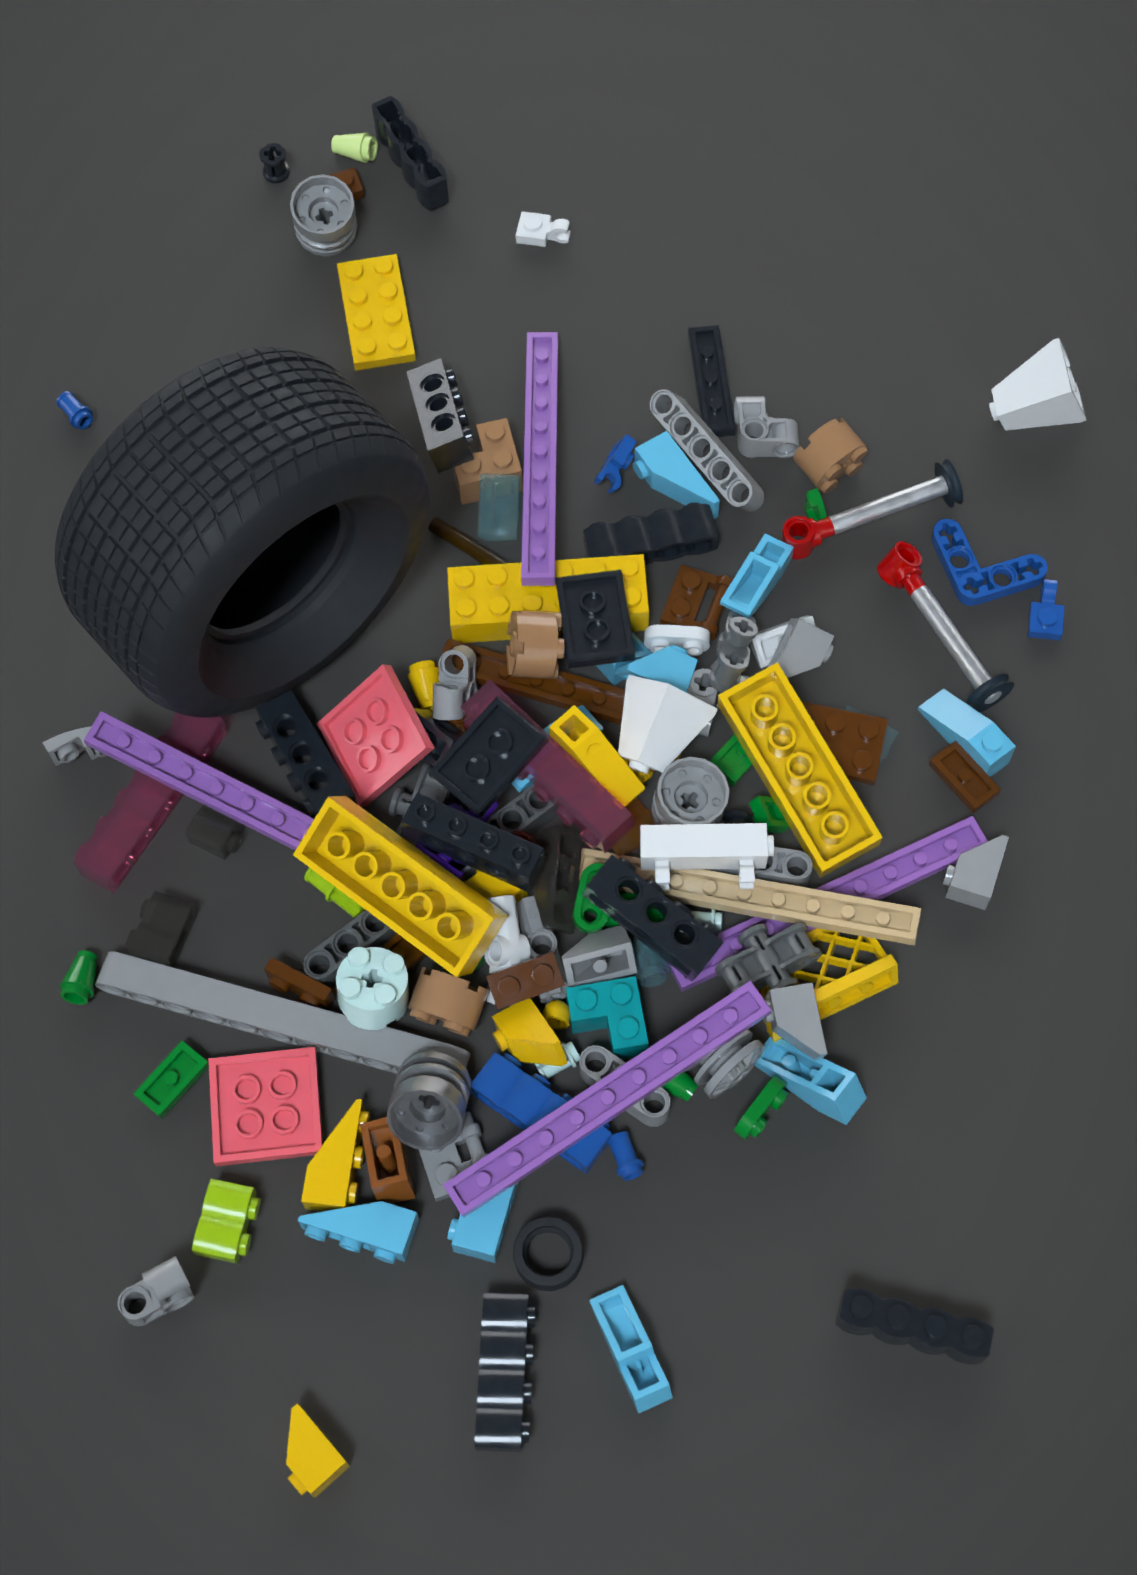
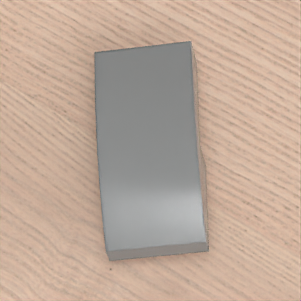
M92 726L68 731L42 742L55 766L75 760L85 750L91 760L107 756L84 744V739Z

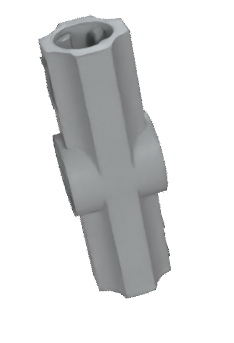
M533 895L522 898L516 903L521 933L529 940V959L540 955L533 951L536 946L541 944L548 945L551 948L550 951L554 953L565 986L540 994L541 1003H549L551 1000L562 1001L566 998L568 984L557 948V939L553 934L543 896L537 897Z

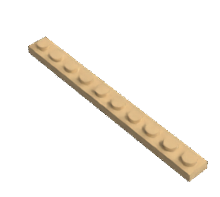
M579 847L571 876L572 883L579 885L581 874L587 866L595 863L605 864L609 857L614 855L618 859L622 857L629 861L635 867V873L645 881L650 879L655 882V870H641L640 858ZM704 869L670 870L669 890L663 892V895L672 902L678 901L682 904L792 924L804 923L805 926L914 946L921 917V908L761 879H755L753 889L739 890L738 875ZM628 887L618 888V891L634 894Z

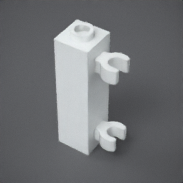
M767 823L640 825L641 870H655V883L663 891L669 890L670 870L739 869V890L753 889V883L755 882L754 869H766L768 856H774L773 835H767Z

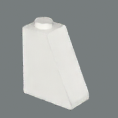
M1059 338L1052 340L991 389L994 402L989 403L990 411L994 421L1000 420L1005 431L1087 421L1077 383H1075L1069 368L1070 362Z
M629 675L625 688L618 754L630 761L628 766L633 770L648 774L649 769L663 773L665 768L678 757L715 716L717 708L670 684Z

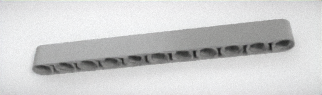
M113 951L107 953L95 984L102 991L298 1047H315L317 1052L397 1074L404 1060L416 1053L427 1051L445 1053L457 1059L465 1068L470 1058L468 1051L451 1044L389 1027L380 1030L361 1029L352 1025L345 1015Z

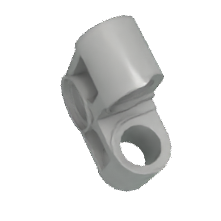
M764 396L735 397L734 421L737 429L739 452L749 458H790L794 456L796 450L800 447L798 423L788 418L768 417L765 408L766 398Z
M456 646L443 653L439 659V682L433 683L434 719L459 720L475 710L478 695L476 684L477 659L474 651L468 646ZM454 654L463 660L464 666L462 670L455 668L452 664V656Z
M174 1256L142 1273L143 1280L127 1287L121 1292L118 1297V1309L129 1324L141 1327L191 1302L194 1299V1295L177 1257ZM138 1298L146 1300V1306L143 1311L138 1314H130L128 1312L129 1305L133 1300Z

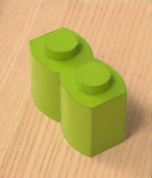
M216 1179L210 1180L192 1245V1252L195 1255L235 1264L239 1263L241 1255L247 1256L251 1244V1234H247V1228L251 1219H257L261 1199L256 1198L257 1192L254 1187Z

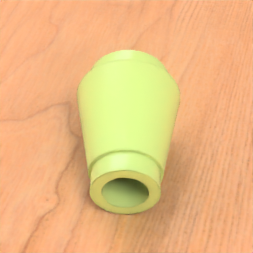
M369 133L334 135L331 148L333 153L367 163L368 161L375 160L378 142L376 137L371 136Z

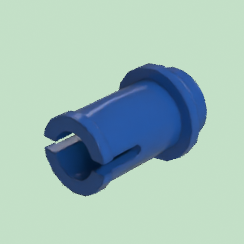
M65 391L59 395L56 404L70 418V424L74 428H88L93 422L92 410L87 406H83L73 392Z
M627 1131L612 1135L608 1141L618 1166L616 1173L618 1176H622L623 1181L633 1180L643 1174L642 1167L644 1166L643 1160L637 1158Z

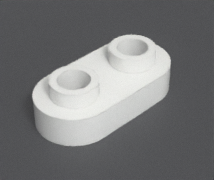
M652 625L644 631V645L651 652L675 645L687 650V655L698 656L709 649L710 632L705 628L697 626Z

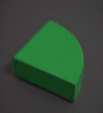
M818 488L807 491L804 511L808 519L813 518L815 521L827 517Z

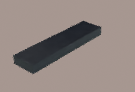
M719 325L688 328L700 417L717 437L735 436L736 429Z

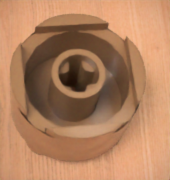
M840 418V421L833 419L808 437L810 441L809 446L805 450L800 446L796 450L793 460L815 487L824 494H827L838 485L839 481L837 479L845 474L851 477L863 467L864 464L861 460L869 451L843 418Z
M522 610L511 612L507 634L511 635L510 645H506L507 670L511 677L557 679L559 669L557 659H563L564 639L558 638V632L561 630L562 623L560 612Z
M422 967L408 1008L411 1009L409 1015L415 1017L416 1020L433 1026L436 1025L437 1020L443 1021L442 1027L456 1034L468 1037L470 1031H475L489 990L481 986L478 989L469 986V981L434 969L430 971L426 967Z

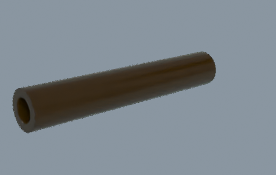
M434 517L430 522L429 531L482 565L509 563L439 517Z

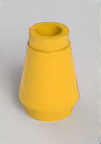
M431 660L416 662L409 666L410 673L407 677L421 709L433 711V683L439 682V668Z

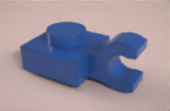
M626 434L615 443L601 467L602 470L595 476L594 483L596 485L604 477L610 480L611 487L608 490L610 494L621 485L619 469L625 470L634 458L635 454L631 451L637 442L635 439Z
M1044 579L1043 587L1040 589V603L1031 602L1027 637L1061 640L1065 605L1055 604L1057 593L1056 580Z

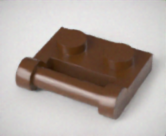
M681 565L660 617V625L702 627L710 632V640H714L719 631L717 624L724 606L720 605V600L732 583L733 578L727 575L717 576ZM708 588L715 590L716 593L705 621H696Z

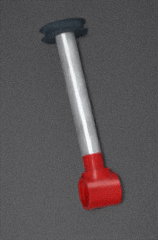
M948 459L944 460L943 465L936 462L934 465V479L818 521L804 516L789 518L783 525L782 542L793 546L792 559L800 560L808 557L814 547L820 546L822 539L942 496L949 507H953L955 501L958 504H962L963 490L959 476ZM802 536L804 539L796 540L792 537Z
M897 542L878 564L877 572L879 576L893 587L905 588L975 688L967 698L966 703L974 705L973 708L978 712L989 709L1004 699L1012 691L1015 684L1007 682L1008 674H1001L991 678L920 577L923 571L919 567L922 563V556L919 551L907 542Z

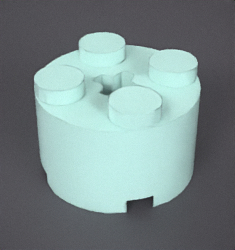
M356 947L349 951L348 956L342 961L336 974L338 1004L347 1020L352 1025L365 1030H380L386 1028V1024L394 1020L398 1021L406 1012L409 1003L408 972L403 958L399 954L380 947Z

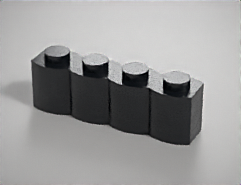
M391 95L372 103L376 136L388 148L390 158L394 164L402 168L403 177L407 184L416 189L417 199L420 204L431 211L448 203L449 194L446 171L442 164L433 158L432 150L428 143L419 137L418 129L414 122L405 116L402 104Z
M690 503L678 511L659 509L647 517L630 515L622 518L617 523L596 522L583 530V541L588 558L644 554V563L648 565L655 561H670L685 555H700L718 549L719 537L709 504Z
M857 1288L847 1289L843 1293L835 1323L837 1327L849 1334L859 1336L872 1334L884 1343L891 1345L909 1344L917 1351L929 1355L945 1353L951 1359L968 1365L983 1363L989 1356L994 1329L989 1324L979 1319H956L948 1312L936 1308H923L919 1310L915 1305L906 1300L898 1298L882 1300L879 1296L868 1290Z
M486 1292L483 1294L475 1425V1449L479 1451L522 1452V1443H529L530 1419H523L524 1404H531L532 1381L525 1380L526 1365H533L534 1342H527L528 1327H535L536 1304H529L528 1294Z

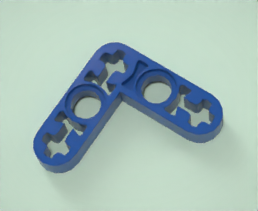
M942 519L934 526L931 537L932 544L956 597L964 605L975 606L1034 588L1045 579L1048 565L1045 559L1039 555L1028 554L981 569L958 522L952 519ZM942 531H945L948 535L953 534L951 540L952 548L949 549L950 542L948 538L941 536ZM955 556H961L967 560L968 565L964 568H956L951 564L950 559ZM1027 566H1030L1032 570L1038 569L1037 575H1034L1031 571L1025 572ZM1005 574L1009 577L1011 583L1007 586H1000L994 582L993 576ZM970 585L973 589L978 588L977 593L973 594L971 590L965 591L966 586Z

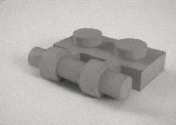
M465 1112L462 1132L454 1143L443 1149L430 1151L418 1149L436 1202L450 1197L443 1186L444 1183L488 1155V1153L484 1152L479 1138L482 1136L481 1129L478 1123H474L471 1112ZM466 1143L471 1159L461 1163L456 1146Z

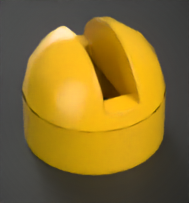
M551 1000L547 1003L542 1016L551 1029L561 1030L568 1028L570 1015L567 1004L561 1000Z

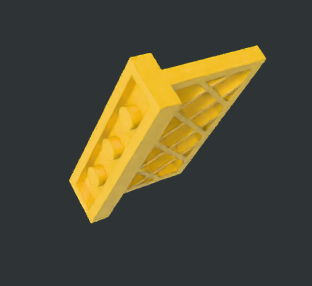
M820 928L806 933L812 943L818 940L830 943L827 954H822L817 962L823 963L819 975L804 972L801 969L790 974L792 978L797 980L801 979L816 983L814 993L820 1020L899 983L898 964L891 954H886L877 939L858 936V939L854 940L839 936L840 932ZM836 944L854 948L850 960L832 956ZM860 950L874 953L879 959L871 964L856 962ZM829 964L847 968L845 976L839 979L825 977ZM768 986L758 990L761 992L760 995L764 1000L770 990ZM765 1022L767 1032L773 1042L782 1039L772 1031L771 1023Z

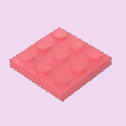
M382 664L316 723L342 775L353 791L359 806H368L434 749L391 665Z
M315 1047L208 1059L213 1161L215 1166L313 1156L323 1145L317 1050Z

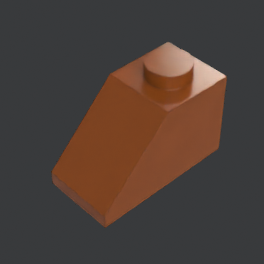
M387 1117L361 1123L360 1127L371 1188L377 1201L394 1204L416 1198L404 1144L391 1132L387 1123Z

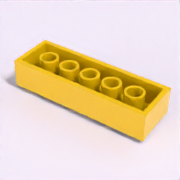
M644 554L555 560V578L621 570L631 632L645 631L649 627ZM522 562L447 567L452 640L462 643L510 640L511 635L507 634L512 611L560 612L556 580L555 586H522ZM562 623L558 637L563 636Z
M778 662L718 695L719 709L803 851L810 856L819 878L828 875L880 845L883 839L881 833Z
M331 796L326 799L293 853V856L455 977L473 973L509 916L347 796Z

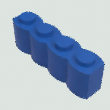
M494 1052L471 1083L470 1093L521 1130H526L573 1099L565 1093L562 1096L553 1093L550 1090L551 1084L542 1076L536 1073L533 1076L524 1073L521 1070L522 1064L513 1056L507 1053L501 1056ZM606 1123L559 1156L587 1174L608 1146V1141L612 1136V1133L608 1130L610 1125Z

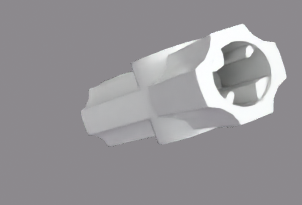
M513 895L487 899L509 915L484 954L487 964L490 965L489 974L526 961L530 957L529 940L525 935L520 934L516 901ZM488 985L489 992L486 1001L495 1004L490 987Z

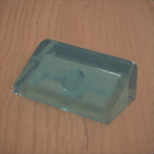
M489 473L480 475L478 536L488 542L517 540L520 476Z

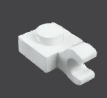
M522 211L515 235L516 243L546 247L547 240L568 243L571 231L568 230L570 221L556 219L552 222L551 215Z

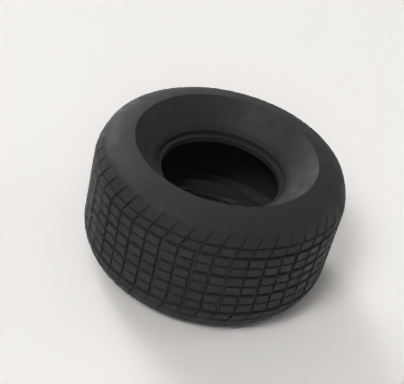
M263 347L234 352L202 364L161 388L136 408L96 451L77 480L67 500L57 529L54 561L59 588L73 617L139 691L154 703L181 715L198 718L220 717L243 712L284 694L321 670L345 650L389 602L408 573L424 537L430 511L428 480L421 460L408 440L335 368L314 356L287 348Z

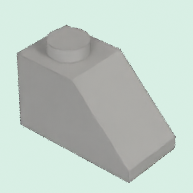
M791 618L768 667L778 662L787 678L819 667L822 662L825 663L829 659L834 646L831 642L834 635L800 618Z
M1001 835L960 854L955 866L948 865L943 884L949 886L945 898L986 910L993 893L1009 837Z
M621 925L588 934L562 956L568 987L609 981L638 973L631 940Z
M813 983L769 990L765 996V1002L771 1009L772 1014L764 1018V1021L771 1023L772 1031L813 1060H820L826 1056L827 1049Z

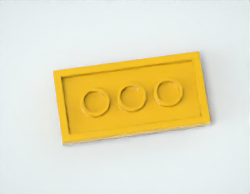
M397 254L337 263L355 371L416 361Z

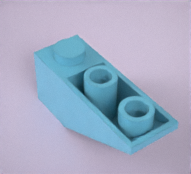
M383 1201L301 1215L298 1219L301 1228L305 1230L304 1234L312 1239L324 1242L326 1237L340 1241L339 1246L346 1250L359 1253L360 1249L363 1248L375 1252L373 1257L391 1264H394L396 1259L406 1261L420 1221L417 1212Z

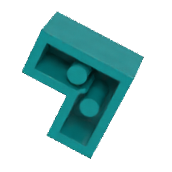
M636 976L566 988V1002L569 1009L572 1034L607 1028L611 1052L621 1060L632 1059L649 1048Z

